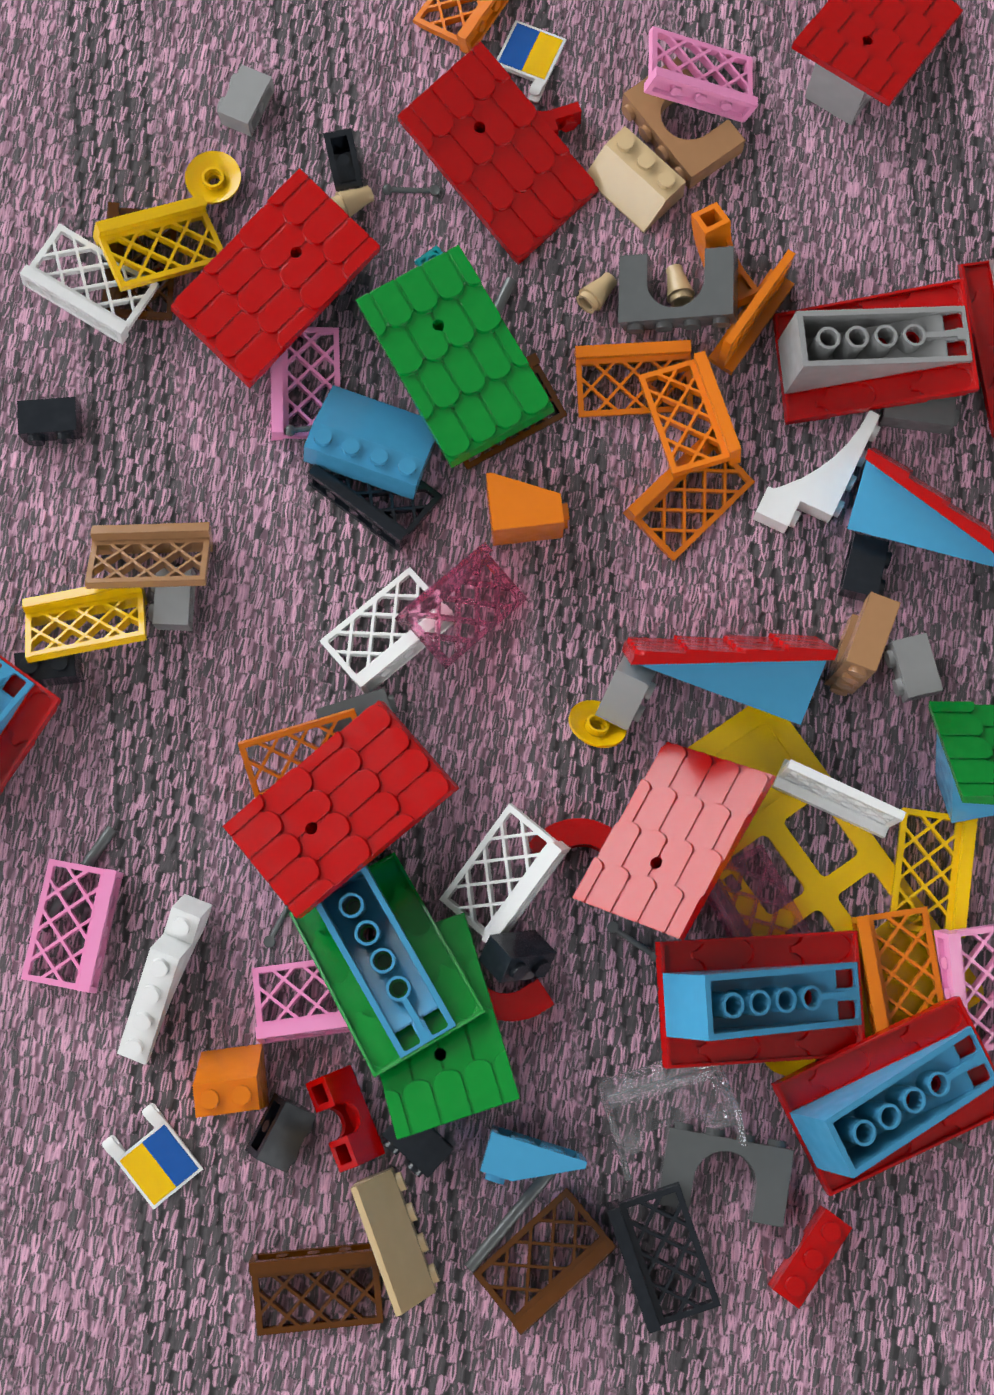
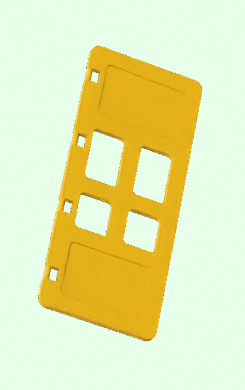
M751 706L746 707L688 747L692 750L758 769L776 777L785 759L789 761L792 759L830 777L790 721ZM771 786L732 856L759 837L766 836L803 886L802 894L775 913H767L732 864L731 858L716 884L753 936L785 934L787 930L814 911H820L834 931L853 930L851 916L839 901V894L868 873H873L891 897L895 865L871 833L833 816L856 848L857 854L828 876H822L785 825V820L807 805V803L778 791ZM730 874L733 875L742 888L734 895L723 881ZM903 877L900 881V887L907 896H910L914 891ZM900 894L898 904L904 900ZM917 895L910 899L916 908L925 907ZM905 903L898 910H905L911 908L908 906L907 903ZM929 913L931 927L941 929ZM915 914L909 915L904 924H909L917 916ZM903 916L897 917L896 922H899ZM888 921L875 929L876 934L884 940L893 931V929L888 928ZM918 921L914 925L922 926V922ZM899 930L890 944L904 954L913 939ZM923 934L920 939L925 942V937ZM877 940L880 949L883 944ZM917 943L908 957L922 967L928 958L927 949ZM888 947L880 956L881 964L890 971H892L901 958ZM904 961L895 975L910 984L919 970L907 961ZM930 964L926 968L929 973H931ZM968 967L964 973L965 981L972 985L976 980V976ZM883 971L884 981H885V979L887 978L888 974ZM922 974L913 988L925 997H928L934 988L933 981L925 974ZM892 978L886 986L887 996L897 1002L906 987ZM861 979L865 1038L872 1034ZM981 985L977 991L984 996V989ZM910 991L901 1006L915 1015L924 1003V1000ZM973 995L968 1002V1010L981 1001L977 996ZM934 996L931 1001L934 1002L935 1004H936V997ZM888 1002V1003H889V1009H890V1011H891V1009L894 1007V1005H892L890 1002ZM898 1009L891 1018L892 1024L904 1018H909V1016Z

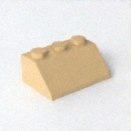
M626 126L604 145L587 171L594 180L595 185L599 188V192L643 233L683 197L686 181Z

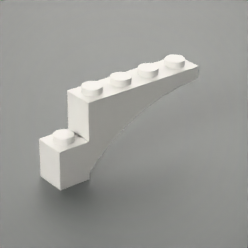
M870 410L851 440L832 459L817 470L801 479L777 488L768 486L752 519L784 534L788 526L794 528L801 514L796 509L826 523L830 521L832 516L838 518L845 504L840 499L844 491H851L857 479V476L852 474L856 466L862 467L866 460L867 451L864 450L868 441L874 442L881 428L876 425L880 415Z
M184 894L172 906L164 933L150 947L117 1054L144 1065L149 1061L173 995L195 946L204 931L212 904Z

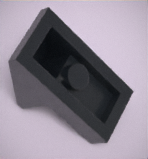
M351 127L323 133L335 190L339 191L363 186Z

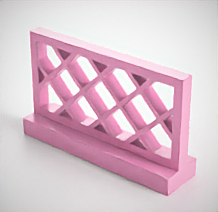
M652 26L649 31L648 79L644 83V93L739 122H746L758 107V97L753 96L752 57ZM658 39L665 41L670 49L665 51L658 43ZM682 48H689L695 57L690 59ZM675 53L683 64L677 66L669 55ZM707 55L714 56L720 64L715 67ZM662 60L668 69L658 67L657 62ZM700 61L708 72L702 74L694 63ZM731 63L743 65L744 73L740 75ZM687 68L694 77L684 75L682 70ZM724 68L733 79L728 82L719 71ZM712 76L719 85L710 83L707 78ZM737 83L743 92L734 90L732 86Z
M308 327L300 335L306 343L297 352L290 346L270 367L271 441L307 439L309 432L295 433L293 436H287L284 429L296 414L308 423L306 426L313 425L315 418L311 420L301 409L311 400L321 408L323 403L316 395L325 386L331 390L332 385L329 382L333 378L334 385L340 387L339 328ZM334 335L333 345L326 352L315 343L320 336ZM310 346L321 355L312 365L301 356ZM332 352H334V360L329 356ZM296 359L307 369L298 378H295L288 371V366ZM324 360H327L334 367V372L327 379L315 370ZM310 373L321 382L312 393L301 383ZM288 378L293 382L289 387ZM296 386L308 396L298 406L288 396ZM289 406L293 409V411L290 414Z
M49 859L21 975L22 980L87 993H97L124 873ZM56 867L66 868L73 878L59 888L53 880ZM73 870H78V871H83V872L76 876V874H75V872H74ZM90 873L99 874L98 887L87 893L80 880ZM76 883L83 897L69 905L61 892ZM95 895V900L93 902L91 897ZM55 896H58L66 909L51 918L46 909L47 903ZM87 901L92 909L91 917L80 923L73 909ZM69 913L77 927L62 935L55 922ZM45 916L47 921L42 924L43 918ZM87 925H89V926H88V930H87V932H86L85 929H84V927H86ZM51 926L58 939L44 948L39 940L40 933L46 927ZM80 931L85 939L84 947L74 954L66 940ZM62 944L70 957L56 966L47 952ZM44 956L51 970L42 976L31 975L34 961ZM72 961L78 969L75 983L66 982L59 972L61 968ZM55 974V976L57 977L58 980H56V979H51V978H48V977H50L51 975Z
M994 924L955 930H934L936 956L944 1000L953 996H959L967 1012L968 1002L973 995L984 1002L975 1016L970 1012L968 1014L975 1028L978 1025L987 1033L982 1043L986 1051L994 1050V1041L991 1042L994 1039V1024L989 1029L980 1021L989 1008L994 1011V990L988 998H985L977 990L986 977L994 983V976L990 974L994 968V948L987 943L994 933ZM971 935L978 942L968 955L962 950L961 937ZM983 947L993 954L984 968L974 960ZM971 964L981 972L972 985L965 981L964 974Z
M313 960L252 968L257 1024L255 1031L256 1040L260 1044L350 1032L339 1010L329 1013L321 1007L330 995V992L324 980L318 976L319 970L316 969L315 972H312L308 969L316 967ZM298 969H303L311 975L301 989H298L288 981L292 973ZM288 971L284 977L278 972ZM273 973L281 979L270 994L261 988V974ZM315 979L327 988V991L317 1003L305 994V991ZM285 983L297 992L286 1007L274 998ZM261 993L267 997L263 1002ZM302 996L314 1007L306 1016L298 1017L291 1009ZM270 1001H273L283 1009L276 1020L264 1022L263 1010ZM318 1009L323 1013L314 1015ZM287 1014L293 1017L284 1019Z

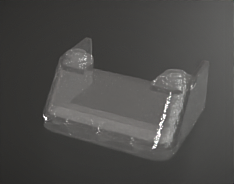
M662 1062L608 1077L598 1086L601 1104L625 1181L632 1180L626 1157L635 1155L644 1148L645 1140L643 1133L673 1125L675 1121L683 1122L702 1116L705 1125L709 1128L723 1129L733 1126L741 1147L748 1146L741 1109L721 1065L667 1069L662 1068Z

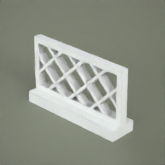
M59 223L31 264H26L20 272L23 285L123 345L129 336V330L159 288V283L148 284L149 288L144 295L132 297L131 290H127L128 298L112 300L109 288L118 285L116 280L107 282L104 269L110 267L107 262L102 263V259L107 261L102 249ZM64 235L73 241L74 248L57 251L55 244L60 236ZM92 252L98 256L99 263L82 266L79 254ZM76 255L79 267L62 270L59 258ZM56 259L58 271L45 273L39 269L43 261ZM125 265L122 268L124 281L137 278L138 271ZM101 270L104 282L87 285L84 273ZM81 274L83 286L70 288L65 285L64 276ZM106 289L108 301L95 303L90 300L88 292ZM131 305L132 313L126 321L115 315V306Z
M409 567L324 636L320 643L365 694L375 690L457 621L453 611L446 604H443ZM411 577L417 584L416 594H400V585ZM421 590H422L426 595H420ZM382 599H394L393 613L377 612L378 603ZM399 600H414L413 614L398 613ZM420 601H432L437 606L429 615L418 614ZM361 617L372 618L370 632L355 631V622ZM377 618L392 619L391 633L375 632ZM397 619L413 620L412 629L407 633H396ZM337 636L349 637L347 650H335L329 643ZM354 637L369 638L368 651H352ZM374 638L390 639L389 648L384 652H373ZM341 656H347L346 662L342 659ZM367 657L366 667L356 674L350 668L351 658Z
M787 759L783 761L772 788L880 838L886 836L889 827L903 821L906 814L901 809L792 759L790 761Z
M510 803L439 900L457 915L465 912L468 924L483 936L481 940L486 943L490 935L510 932L571 848L564 842L557 841ZM511 814L520 820V834L507 835L506 821ZM527 827H529L533 832L527 833ZM499 830H500V831H501V836H496L497 833H498ZM538 835L547 842L540 853L530 854L528 836ZM522 837L524 855L510 857L508 838ZM502 839L504 857L490 859L489 844L492 840ZM483 854V860H478ZM531 857H536L534 862L531 864ZM525 858V874L523 877L513 878L510 860ZM504 861L506 879L492 881L490 862ZM484 863L486 881L472 883L471 869L475 864ZM466 879V884H461ZM519 881L514 887L513 882ZM507 882L509 896L505 901L495 902L493 884ZM487 885L489 903L475 904L473 886ZM467 887L469 905L459 906L451 899V896L457 888ZM501 905L498 911L496 912V906ZM490 907L491 920L486 927L477 921L476 908Z

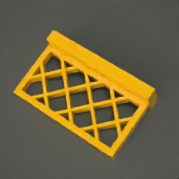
M203 195L95 222L93 239L96 245L101 247L120 292L202 270L213 259L199 254L203 244L215 249L217 254L223 249L206 211L207 203ZM202 220L206 229L204 235L188 229L190 223ZM171 228L180 232L181 235L176 243L161 236L163 231ZM145 235L155 241L149 250L135 243L137 237ZM185 235L200 242L196 252L180 245ZM118 242L128 248L122 257L111 252L109 244ZM158 242L173 249L169 259L154 252ZM131 249L147 256L142 266L127 259ZM179 251L192 257L190 264L181 265L173 261L176 252ZM150 258L165 264L164 270L156 273L146 268ZM125 265L138 271L137 278L124 281L121 274L123 266Z
M86 587L22 599V608L25 612V658L27 663L147 640L145 611L147 597L144 588L86 589ZM134 608L129 614L122 611L123 609ZM106 613L100 619L93 617V615ZM115 616L123 619L115 627L108 624ZM76 619L71 625H68L63 622L67 620ZM86 621L93 624L85 633L78 630ZM131 623L138 626V631L122 632ZM46 625L41 631L34 628L36 626ZM57 627L64 630L55 639L48 636ZM101 629L109 632L104 638H93ZM71 635L79 638L74 644H63ZM45 641L49 643L45 649L34 651V648L40 642Z
M902 807L901 810L905 811L906 814L903 821L899 822L889 912L897 911L905 903L911 909L916 908L910 899L924 890L934 903L928 909V913L938 908L945 917L944 929L966 928L978 818L955 822L954 835L945 841L934 826L942 820L950 821L947 813ZM908 815L920 817L927 826L926 829L915 837L907 828ZM927 818L937 820L931 824ZM930 830L941 845L928 854L917 839ZM907 835L910 841L905 844V836ZM953 840V845L951 849L948 843ZM913 843L924 857L913 866H910L903 857L904 849ZM941 848H944L951 856V864L943 871L931 858ZM925 860L928 861L937 873L927 883H924L914 871ZM903 864L907 870L901 874ZM950 870L949 879H948V878L945 876V873ZM908 873L920 885V888L910 896H907L900 887L901 879ZM938 878H941L947 885L948 892L945 897L938 901L928 889V886ZM900 894L904 900L898 904ZM945 901H946V910H945V909L943 908V906L941 905V904H942L943 902H945ZM915 914L917 916L916 919L902 926L911 932L918 933L923 926L914 925L918 921L922 922L921 915ZM888 922V928L894 929L895 926ZM931 927L932 935H934V930H940L938 928Z

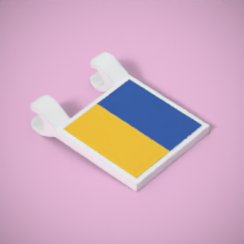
M515 20L496 60L507 72L533 81L529 89V101L538 103L567 39Z
M150 1103L143 1109L142 1114L154 1126L151 1132L127 1151L114 1135L103 1141L102 1146L118 1163L154 1210L202 1171L203 1167L171 1127L154 1103Z

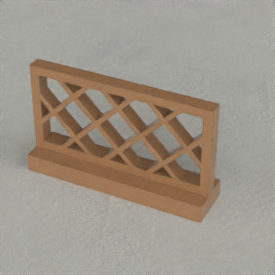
M210 522L92 526L90 533L92 546L85 577L86 589L206 586L210 552H213ZM187 552H200V553H198L197 555H195L194 557H192V556H190ZM157 553H170V554H168L167 556H165L164 558H162V557H161L160 555H158ZM128 554H140V555L137 556V557H135V558L133 559V558H131ZM98 555H110V556L103 560V559H102L101 557H99ZM179 557L183 558L186 562L177 568L170 564ZM150 558L156 561L155 564L147 569L141 565ZM120 559L127 562L117 570L111 566ZM193 567L200 571L199 575L186 576L184 574ZM163 568L170 572L165 576L154 575ZM104 569L110 573L105 578H94L95 575ZM133 569L140 572L135 577L124 576Z

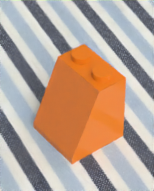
M486 473V490L493 546L563 538L564 529H568L569 510L568 504L562 503L561 493L495 473Z
M263 1044L201 1052L192 1085L196 1118L259 1110L268 1107L269 1097Z

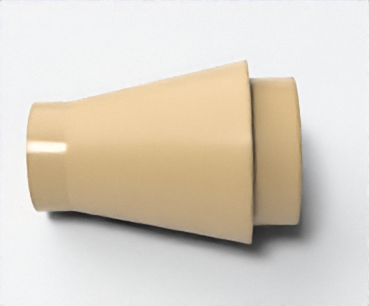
M366 185L360 188L336 192L335 196L331 197V199L351 217L367 204L373 202L374 195L371 188Z
M670 265L666 268L667 302L671 304V307L683 306L693 300L695 292L683 271L682 265Z
M605 272L601 277L580 289L577 296L579 306L590 314L600 311L611 291L617 285L615 277Z

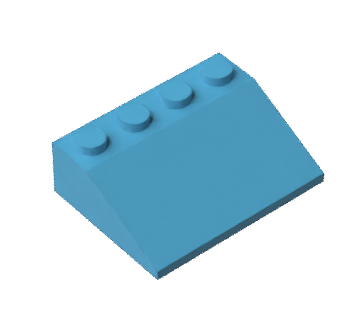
M333 385L313 422L305 442L303 461L414 500L434 447L435 439L422 416Z
M492 1125L480 1171L486 1173L485 1179L504 1185L505 1179L517 1181L586 1169L587 1160L581 1152Z

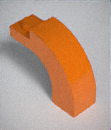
M717 202L691 214L695 244L705 268V248L733 246L731 221ZM738 259V308L750 303L759 289Z

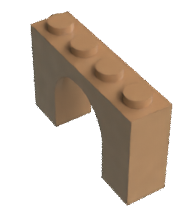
M678 57L673 59L677 66L683 64ZM687 68L682 70L684 75L693 77ZM648 77L623 93L621 110L628 121L633 120L637 124L642 139L645 142L650 141L654 145L655 153L686 181L688 189L743 152L746 140L729 119L697 139H681L671 134L665 128L661 114L674 102L644 93V83Z
M871 592L864 600L859 616L852 614L849 617L837 647L838 653L835 660L832 661L824 683L831 686V692L841 696H847L848 693L853 694L877 671L898 613L900 602Z

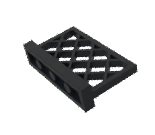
M316 464L308 471L309 486L398 552H400L407 539L443 497L442 494L421 480L416 493L425 492L433 499L427 505L415 506L414 500L410 499L411 506L394 508L393 495L398 494L386 490L371 491V485L367 484L368 491L355 492L350 488L349 480L355 479L341 474L332 475L326 469ZM389 496L390 508L378 509L373 505L372 497ZM412 513L413 522L405 529L396 522L395 514Z
M679 1182L622 1201L616 1199L606 1203L607 1212L649 1334L661 1330L662 1325L721 1306ZM675 1192L679 1204L674 1214L658 1207L663 1196ZM655 1199V1201H654L653 1204L647 1202V1201H650V1200ZM641 1204L650 1209L644 1224L631 1219L628 1211L629 1207ZM681 1210L685 1220L678 1217ZM655 1212L671 1219L664 1234L648 1227ZM675 1222L687 1227L689 1230V1235L684 1245L668 1237ZM634 1227L640 1229L638 1236L636 1235ZM645 1232L660 1239L654 1255L641 1249L640 1241ZM691 1241L693 1242L695 1250L689 1248ZM665 1242L681 1250L674 1265L658 1257ZM685 1253L699 1260L700 1264L694 1275L679 1268ZM644 1257L651 1260L648 1267ZM655 1262L671 1270L664 1285L651 1279L650 1273ZM702 1271H703L705 1280L699 1278V1276H700V1274H701ZM675 1273L691 1280L684 1295L669 1288ZM698 1283L709 1289L712 1299L698 1303L689 1298L695 1284ZM655 1288L661 1290L659 1296H657ZM666 1293L681 1300L676 1311L663 1314L660 1304Z

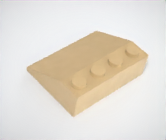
M391 1167L358 1180L350 1189L395 1316L397 1317L434 1294L437 1290L435 1283L440 1282V1278L435 1264L431 1263L428 1265L424 1252L429 1251L423 1232L417 1234L413 1222L418 1220L413 1203H406L402 1191L407 1190L401 1171L395 1173L394 1168Z

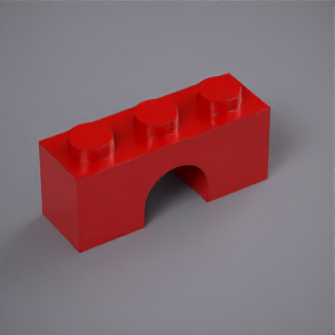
M351 1065L305 1084L316 1113L323 1110H332L341 1120L342 1131L340 1136L328 1143L340 1173L385 1154L381 1138L377 1133Z
M820 1205L803 1230L804 1236L799 1246L788 1259L785 1258L767 1285L800 1309L851 1232L852 1227Z

